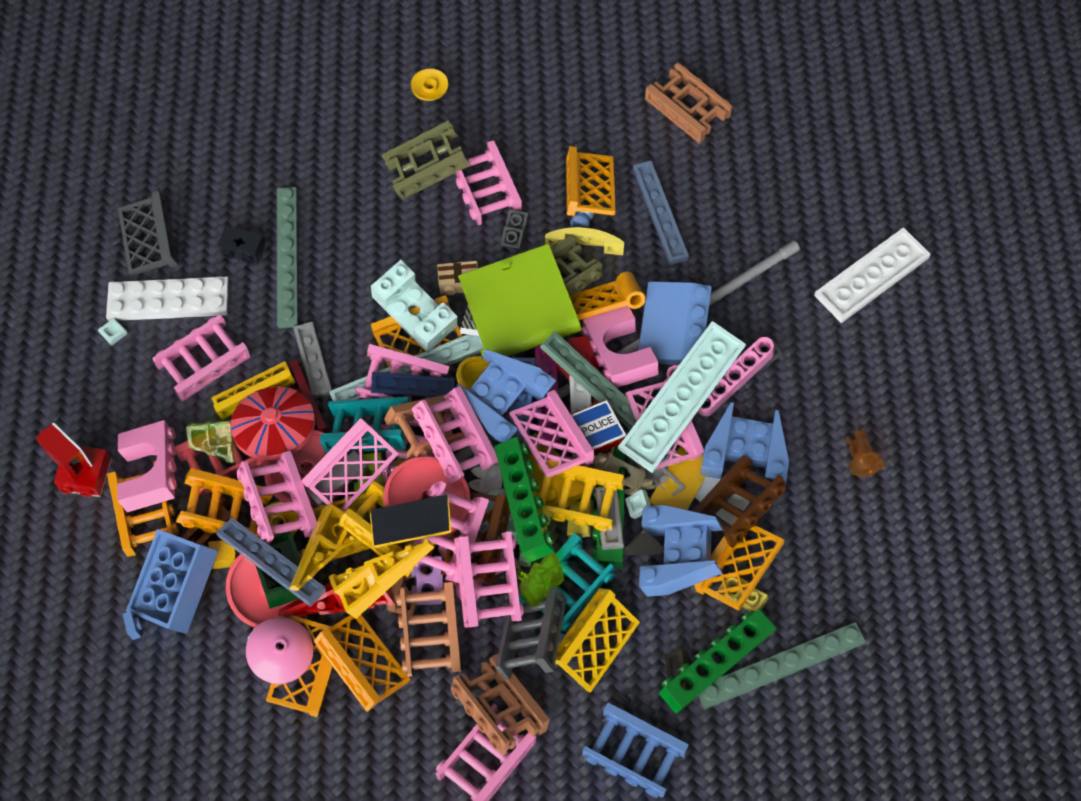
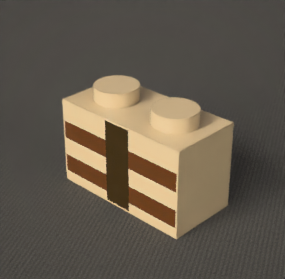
M477 261L437 264L440 295L451 296L456 293H464L458 276L478 269Z

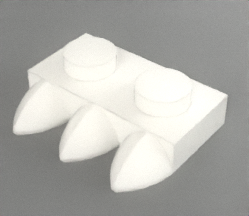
M493 465L485 471H482L480 466L471 470L476 477L481 478L468 483L473 490L481 494H487L495 488L502 489L503 479L499 466Z

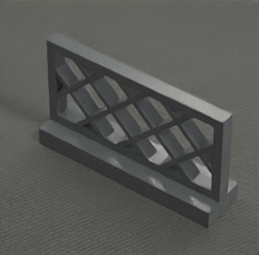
M159 191L151 193V198L118 208L130 276L165 265L170 267L178 265L167 202ZM152 204V209L148 214L142 212L145 206ZM134 211L135 213L130 220L125 218L124 213ZM142 215L145 217L140 225L134 223L138 216ZM150 220L154 221L155 225L151 230L145 228ZM131 226L138 228L133 236L128 235ZM142 231H145L148 235L142 242L137 238ZM153 236L158 238L154 247L148 245ZM134 242H137L141 245L134 253L130 248ZM145 247L151 249L146 258L140 256ZM156 252L161 254V260L150 261ZM137 258L143 260L140 267H133Z

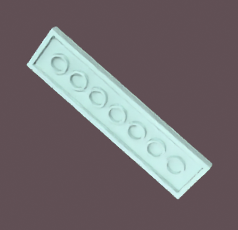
M712 321L621 442L618 449L653 473L745 348L746 344Z

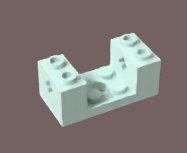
M402 260L371 285L372 297L427 353L457 327V315L444 302L438 305L415 282V273ZM417 306L420 312L417 315H412L409 313V308Z

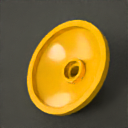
M482 356L466 358L460 363L456 372L458 384L469 391L490 364L484 361Z

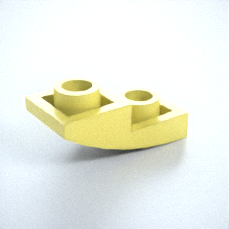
M590 500L586 514L593 515V500ZM581 501L571 504L570 510L578 512ZM568 520L567 536L570 538L575 533L580 538L590 537V525L578 526L573 521Z
M738 578L725 580L726 588L738 586ZM740 578L741 584L748 583V581ZM723 582L718 590L724 589ZM754 588L742 608L752 613L758 609L761 610L768 600V595ZM741 590L728 593L729 599L738 602L742 596Z

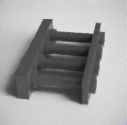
M557 586L549 588L547 598L544 601L523 605V615L544 610L542 618L522 622L511 621V615L506 616V621L503 625V635L499 645V654L496 660V669L506 680L511 678L513 667L537 663L545 673L554 672L567 601ZM541 627L539 636L518 640L520 631ZM538 645L535 654L515 658L516 649Z

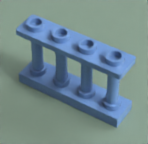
M607 703L603 711L606 723L593 748L590 749L586 746L583 748L582 755L585 756L584 759L593 765L598 763L604 766L605 771L614 776L619 774L625 777V781L632 786L637 787L640 785L646 789L645 792L653 797H664L666 789L661 785L675 757H684L689 744ZM620 724L626 727L625 730L627 732L611 760L601 755L600 752L614 726ZM639 734L646 738L647 743L631 771L620 765L634 736ZM660 745L666 748L667 754L652 782L641 776V773L654 747Z

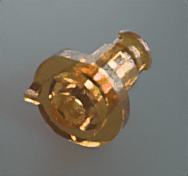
M854 431L856 440L846 437V442L849 444L850 453L853 458L849 464V469L853 475L869 477L876 474L879 469L885 468L882 456L878 453H873L864 431Z

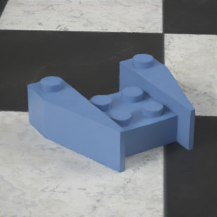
M486 349L482 358L490 365L469 391L462 386L461 388L488 439L495 445L514 438L518 431V428L503 417L525 390L539 401L547 396V392H550L554 387L556 380L536 366Z
M731 402L705 446L700 475L721 479L724 461L737 463L744 455L750 458L752 466L765 468L764 478L773 481L777 475H780L786 484L789 459L779 410H775L772 423L732 417L734 403Z
M665 505L643 507L642 527L649 537L665 536L664 565L640 567L639 587L647 597L669 595L722 574V569L715 560L711 561V532L723 530V526L715 516Z

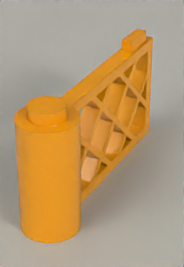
M623 272L617 277L616 281L575 293L570 297L571 302H574V310L579 312L576 313L578 320L624 306L638 309L645 302V296L634 274L631 272ZM600 297L605 298L604 301H601V300H598V299H599Z

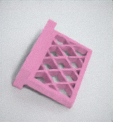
M668 379L658 384L626 392L625 395L628 398L636 422L647 409L645 407L648 401H653L652 392L658 389L661 390ZM640 395L645 398L644 405L641 406L636 403L633 396ZM692 420L676 440L672 450L668 451L669 457L667 461L660 462L656 469L687 460L693 461L699 459L704 453ZM677 444L685 448L687 455L681 456L674 452Z
M555 390L547 392V397L509 412L511 420L516 428H518L519 433L527 443L547 478L582 463L585 466L593 464L594 450ZM546 406L548 412L547 415L536 412V410L540 407ZM520 415L530 416L528 422L520 421L517 417ZM533 418L544 420L542 426L531 424ZM547 422L557 423V429L547 428ZM532 429L540 432L536 438L528 436V430ZM543 432L554 435L552 441L541 439ZM557 436L566 438L567 444L555 443ZM538 444L548 446L547 453L538 451ZM552 448L563 450L562 456L551 455ZM567 452L575 453L578 458L570 460L566 459L565 456ZM548 460L559 462L558 466L549 469L546 465Z
M360 418L301 482L309 487L327 505L333 504V495H345L346 504L340 509L344 512L399 453ZM367 431L374 436L375 446H362V436ZM377 440H379L383 445L377 446ZM359 448L360 461L347 462V452L350 449ZM362 448H375V461H362ZM377 448H387L392 455L386 461H378ZM344 456V462H339L340 459ZM364 463H375V473L372 476H363ZM378 463H384V464L378 469ZM336 464H345V477H332V468ZM347 464H360V476L348 477ZM329 472L330 477L323 478ZM345 479V492H333V480ZM348 479H360V489L357 492H348ZM363 479H368V481L363 485ZM321 480H330V493H321L315 486ZM348 494H354L348 501ZM324 495H330V500L327 499Z

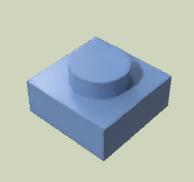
M131 611L123 613L127 634L132 640L140 638V630L143 627L139 616L136 617Z

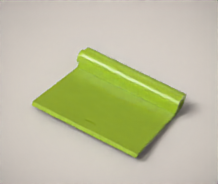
M549 244L458 276L483 345V349H480L482 357L486 349L507 357L542 345L554 331L562 338L582 331Z

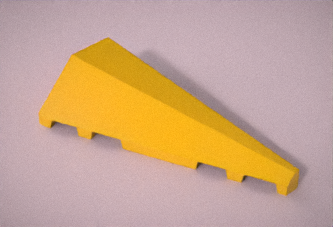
M330 503L322 509L289 589L300 590L307 581L355 538V536L338 524L345 512Z
M426 538L421 544L405 546V550L395 553L392 551L366 561L363 566L358 568H348L345 573L330 575L329 579L333 590L340 596L345 611L354 618L359 617L427 555L434 546Z

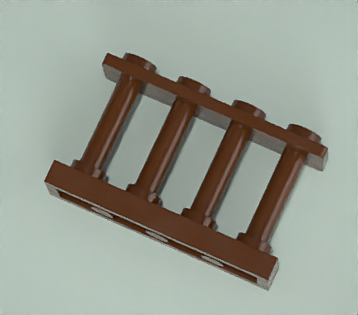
M743 455L692 512L714 516L720 509H724L738 517L739 519L732 526L718 520L723 526L721 531L725 533L724 536L728 545L734 548L737 543L742 541L744 535L757 524L761 516L771 508V505L778 497L783 495L786 485L783 477L777 475L773 481H770L755 473L750 458ZM747 479H750L766 489L759 496H756L742 488L741 485ZM733 494H737L752 504L746 511H743L727 501Z

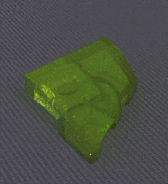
M231 420L189 424L186 427L189 448L203 451L209 456H216L226 460L228 463H233L234 449L230 427Z
M555 552L545 556L540 564L535 562L529 574L520 584L522 599L533 607H536L547 597L549 588L558 587L564 581L563 571Z

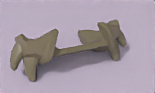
M613 447L609 453L594 454L593 464H590V468L619 474L618 470L620 467L627 469L630 475L624 478V485L631 489L624 490L625 494L631 495L641 489L653 490L656 488V485L652 484L653 480L649 479L645 474L646 470L638 463L630 465L614 457Z

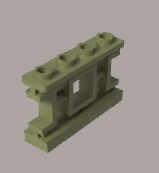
M450 121L440 123L437 127L425 131L421 135L407 140L402 145L382 154L385 164L390 171L395 168L398 169L400 177L393 180L392 183L395 192L402 200L470 166V162L461 146L453 150L450 140L458 137V134ZM444 140L445 144L436 148L435 143ZM431 150L434 160L419 167L416 158ZM448 152L450 156L441 161L440 155ZM409 157L411 162L402 165L401 161ZM414 169L416 174L407 178L406 172Z
M572 235L551 248L558 269L567 276L563 281L569 297L577 292H581L587 285L597 281L602 276V263L597 262L595 259L588 263L584 262L579 257L582 254L581 246L576 245V239ZM567 258L571 261L568 265L564 262ZM577 268L582 271L579 275L574 272Z

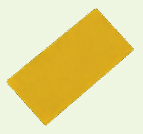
M680 446L676 453L681 456L687 455L685 448ZM704 453L699 459L687 460L668 466L667 469L686 488L673 496L672 493L679 486L667 476V483L659 482L664 489L657 486L649 500L650 503L655 506L665 505L688 510L706 477L705 475H700Z

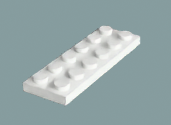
M903 227L817 290L814 296L843 323L929 259L931 254Z
M228 277L109 282L106 318L108 321L113 318L120 321L228 315L229 279Z

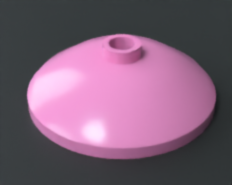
M283 617L268 619L259 624L248 638L246 645L247 662L254 674L266 682L273 684L292 682L302 676L311 664L313 658L311 636L305 627L295 620ZM281 643L284 645V648L278 650L276 645Z

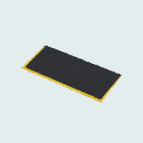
M448 495L370 511L373 548L451 533Z

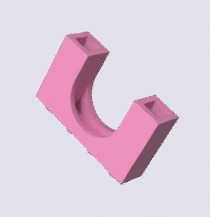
M628 306L582 319V337L588 336L598 368H602V375L616 388L658 375V360L651 347L629 354H617L606 347L607 343L612 339L636 332L635 317Z
M165 420L118 434V451L127 462L149 455H157V460L148 473L118 484V502L127 512L175 498L177 483L174 472L177 469L174 462V455H176L174 439L176 434L173 427H169Z

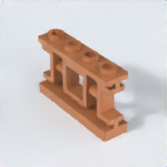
M679 63L675 64L674 69L669 70L671 81L664 87L658 82L646 87L645 99L699 144L705 140V135L710 133L711 126L708 123L717 116L722 121H725L726 118L731 117L732 105L730 102L719 96L713 88H709L699 77L694 76L687 67ZM681 82L686 85L682 90L677 87ZM670 91L675 94L671 99L666 96ZM688 94L698 101L691 109L681 102ZM708 103L713 107L709 112L705 109ZM697 114L702 116L699 122L693 118Z
M498 654L490 657L489 663L484 662L482 664V676L472 681L465 674L460 675V677L458 675L453 677L451 691L453 696L464 705L466 713L477 722L479 730L490 739L492 747L503 756L509 748L511 750L515 747L516 739L513 737L514 735L527 729L532 737L536 736L537 733L541 735L547 731L550 719L513 672L511 678L506 680L497 671L496 660ZM495 679L499 685L491 689L488 683ZM480 688L483 694L477 696L476 699L471 692ZM501 696L509 708L496 715L487 702ZM521 712L525 719L517 722L513 716ZM505 721L509 728L503 730L502 733L497 725Z

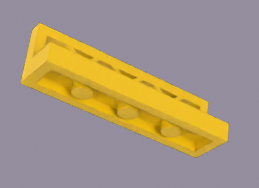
M284 361L211 397L216 413L223 420L233 415L238 404L253 392L268 387H289L296 382Z

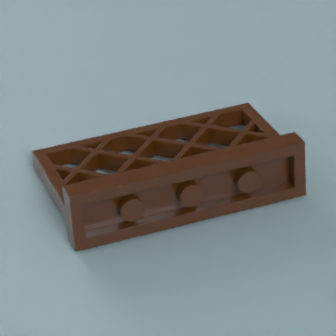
M470 492V498L483 497L489 501H495L493 509L488 513L485 511L481 522L482 524L484 521H488V530L482 534L479 530L475 543L502 540L501 533L506 532L511 514L507 496ZM457 529L452 533L449 540L454 541L455 538L460 537V530ZM502 548L484 550L477 555L473 552L471 563L476 562L478 565L499 562ZM447 549L444 562L449 563L452 561L453 551ZM441 570V574L446 576L445 571ZM496 572L477 574L473 577V581L493 585Z

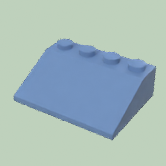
M648 282L638 351L651 347L658 363L672 366L680 365L706 330L712 286L684 282Z
M157 529L126 611H131L134 615L167 629L187 634L218 551Z

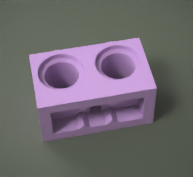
M440 556V557H434V558H437V559H439V560H442V557H441V556ZM419 561L418 566H415L411 572V578L415 577V585H412L411 589L412 594L422 593L421 590L423 588L440 591V588H443L441 570ZM422 567H429L432 572L430 574H423L420 569ZM441 600L416 602V605H438L443 602Z

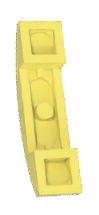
M564 228L545 235V245L549 244L550 248L572 235L576 239V244L604 247V254L623 255L624 242L621 239L596 229Z

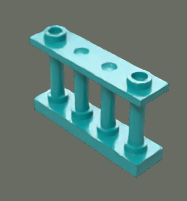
M409 397L329 401L328 406L335 420L332 432L320 435V442L325 453H328L347 433L340 432L344 417H355L354 426L360 418L363 419V416H374L372 429L395 450L406 449L407 440L402 429H400V425L392 424L391 430H380L383 415L387 414L390 407L410 402ZM369 431L362 436V446H375L374 436ZM377 440V446L383 445L379 440ZM359 448L350 449L348 452H359ZM362 448V451H375V448ZM377 448V451H379V450H388V449H387V448Z
M575 533L519 595V601L523 605L540 602L542 600L539 598V593L543 588L549 589L557 586L566 598V604L571 608L563 617L561 633L563 634L572 626L570 622L589 602L596 591L604 583L608 584L614 578L616 570L611 563L605 569L582 549L583 540ZM572 555H577L600 575L592 585L568 566L567 561ZM558 571L566 574L585 591L578 601H575L554 582L553 577Z

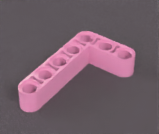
M762 337L735 360L706 399L711 405L707 408L701 407L698 413L705 417L712 415L770 361L774 355L773 341L767 337ZM764 346L770 348L767 352H762L759 349ZM748 360H753L755 364L752 366L745 365V362ZM673 365L667 370V378L671 377L679 365ZM732 374H738L740 375V378L737 380H732L730 376ZM720 387L726 390L722 394H717L715 392V390Z

